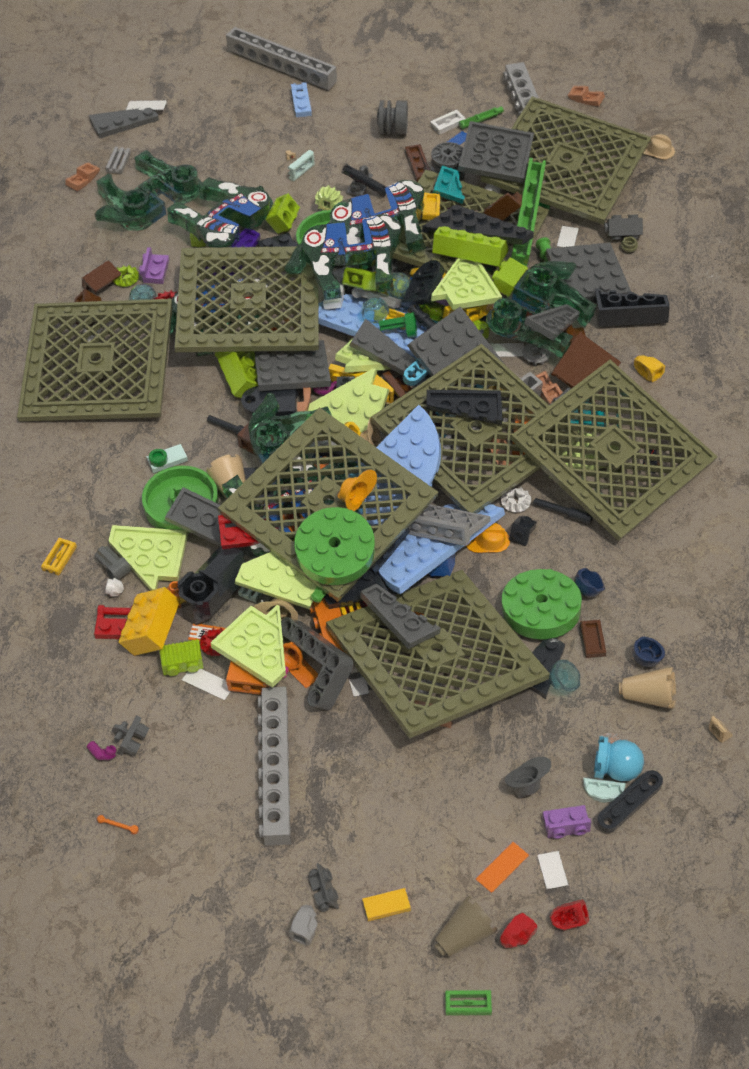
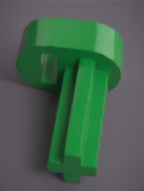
M414 312L406 313L404 317L379 321L380 331L406 327L408 338L417 337Z

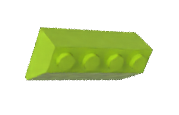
M443 226L438 227L434 233L432 253L499 267L508 253V245L506 240H502L499 237H487L480 233L473 234L465 230H453Z
M254 351L215 352L220 368L223 370L226 381L231 388V393L235 397L242 398L245 391L258 386Z

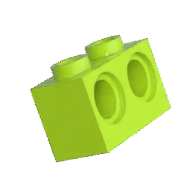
M289 193L275 199L265 220L277 234L283 231L287 232L292 228V223L297 217L300 206Z

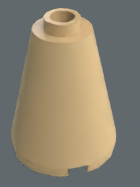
M230 454L219 457L210 463L212 466L210 469L208 467L206 469L207 474L214 480L217 488L226 499L232 494V491L229 489H238L246 481L243 462L238 454H235L236 457H231Z
M667 667L623 678V682L619 683V694L623 695V698L670 709L675 708L676 700H672V696L676 694L674 668Z

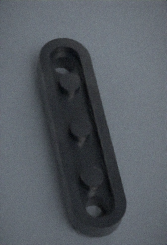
M654 770L643 773L599 813L597 820L599 829L606 833L617 830L661 789L663 783L661 774ZM609 821L611 825H607L604 822Z

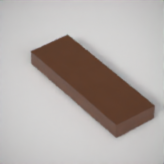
M421 144L405 147V153L417 183L425 170L431 171Z

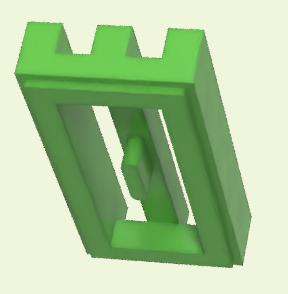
M491 990L445 991L446 1016L492 1015ZM450 998H487V1000L450 1001Z

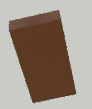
M600 619L580 621L586 658L606 657Z

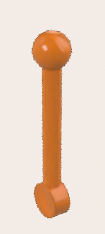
M103 815L97 817L98 823H108L129 830L134 835L139 831L136 825L128 826L106 819Z

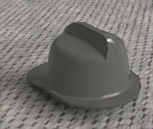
M546 757L532 758L507 774L505 783L514 789L519 798L534 794L540 789L541 778L549 772L551 761Z

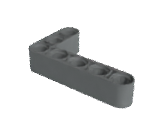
M288 617L281 620L282 635L323 665L308 694V704L319 709L330 710L334 706L352 671L353 659L305 623Z

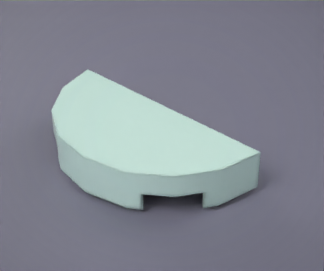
M583 778L584 790L587 795L593 800L602 803L614 801L624 792L626 783Z

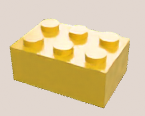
M166 587L137 594L118 643L134 656L163 649L180 600Z

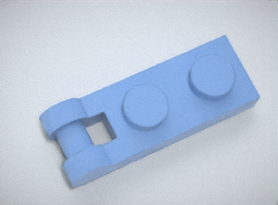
M303 82L300 85H296V83L291 84L296 118L312 116L307 83Z

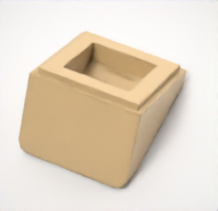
M714 716L711 717L709 730L721 743L733 736L719 719Z

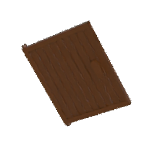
M580 331L551 375L573 388L608 360H612L617 366L620 365L621 361Z

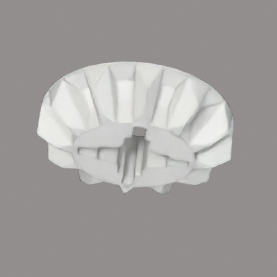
M513 487L501 496V504L510 512H522L530 506L531 496L528 490L524 491L522 487L519 489ZM514 496H517V498L519 499L518 503H516L515 499L513 498Z

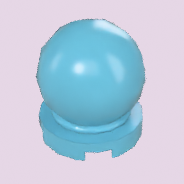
M599 736V751H596L594 778L603 779L606 773L612 779L620 782L637 778L644 767V755L640 748L628 740H617L610 744L608 737Z

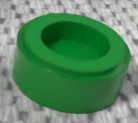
M154 449L149 453V462L154 467L164 466L168 461L167 453L163 449Z

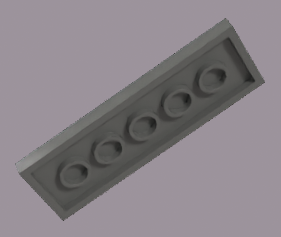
M183 487L166 514L165 521L217 546H221L218 515H222L218 512L220 504ZM234 523L225 524V528L237 527V525ZM251 546L238 547L245 554L243 558L247 560H252L269 553L265 552L261 547L252 549Z

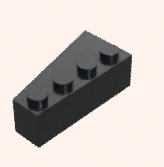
M595 288L594 308L598 327L668 323L670 305L667 295L644 293L642 296L629 291L627 294L617 293V290L601 292V289Z

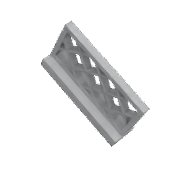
M430 504L409 526V534L467 546L470 543V536L488 524L490 516Z

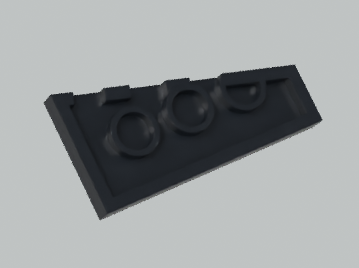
M426 390V406L429 410L502 425L500 390Z

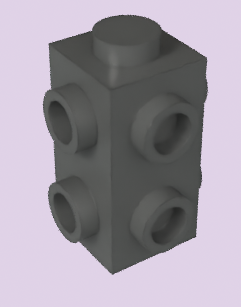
M638 214L628 215V218H621V215H611V219H607V222L604 223V233H607V236H611L612 239H622V236L637 239L639 238L638 235H643V218H638Z

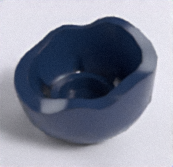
M582 568L576 573L574 582L582 595L592 598L605 590L602 578L597 572L590 571L588 568Z
M643 636L635 641L632 654L639 665L654 667L665 657V650L657 640Z

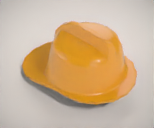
M366 470L358 477L347 478L342 483L337 497L345 502L347 509L357 510L371 493L377 482L376 472L374 470Z
M494 523L471 540L466 547L475 553L502 552L510 544L509 535L501 525Z

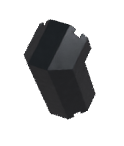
M220 546L195 573L193 571L187 572L178 582L183 618L194 625H199L212 617L240 587L235 584V580L241 565L250 561L249 559L247 561L243 559L245 554L238 548L222 549Z

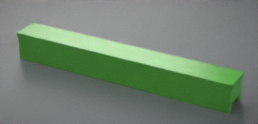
M529 158L522 195V207H520L517 226L525 227L531 231H534L546 164L545 160L542 163L533 162V158ZM532 239L523 245L513 244L511 258L526 267L530 256Z

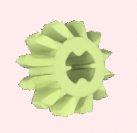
M329 185L326 188L322 187L315 195V204L318 205V209L335 210L336 207L343 205V196L340 195V191L335 190V187L331 188Z

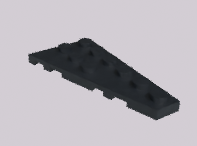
M460 205L452 206L422 226V231L428 233L429 230L436 231L438 227L446 226L453 230H465L468 233H480L487 237H499L502 240H506L507 243L523 245L534 238V231L487 216L472 209L461 207Z

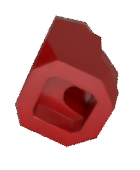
M583 899L556 907L550 914L551 923L556 928L563 930L587 924L589 922V913Z
M523 912L519 913L503 931L500 943L505 948H516L518 945H526L536 933L538 926Z

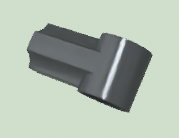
M101 546L97 549L94 555L95 559L106 569L111 579L116 578L119 580L132 571L126 559L123 557L119 558L108 546Z

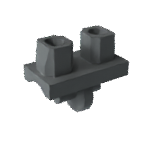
M136 715L129 730L127 729L128 723L125 721L121 725L116 724L113 726L114 740L119 742L121 738H124L117 754L123 756L125 752L133 756L136 755L141 744L132 740L133 735L144 740L149 730V727L140 722L141 717Z

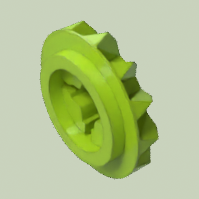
M123 265L121 268L117 267L121 272V276L113 282L122 287L133 285L139 279V272L136 267H131V265L127 267Z

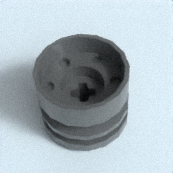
M380 100L377 109L379 134H384V127H387V134H390L391 128L395 127L396 134L407 135V100H397L395 108H392L391 100H388L387 107H385V101Z
M443 142L436 145L431 152V171L439 174L442 165L458 170L463 147L453 142ZM458 171L459 181H462L465 177V172Z

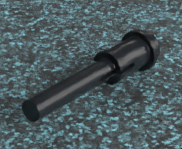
M211 415L207 417V422L235 432L236 436L244 428L242 425L236 426Z
M535 498L533 505L568 515V518L581 521L584 525L591 524L593 517L587 511L574 507L567 508Z

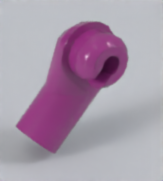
M337 381L332 382L330 387H314L312 389L316 394L324 396L337 389Z
M91 741L87 745V749L97 760H112L116 756L117 750L113 745L106 746L105 749H101L95 741Z

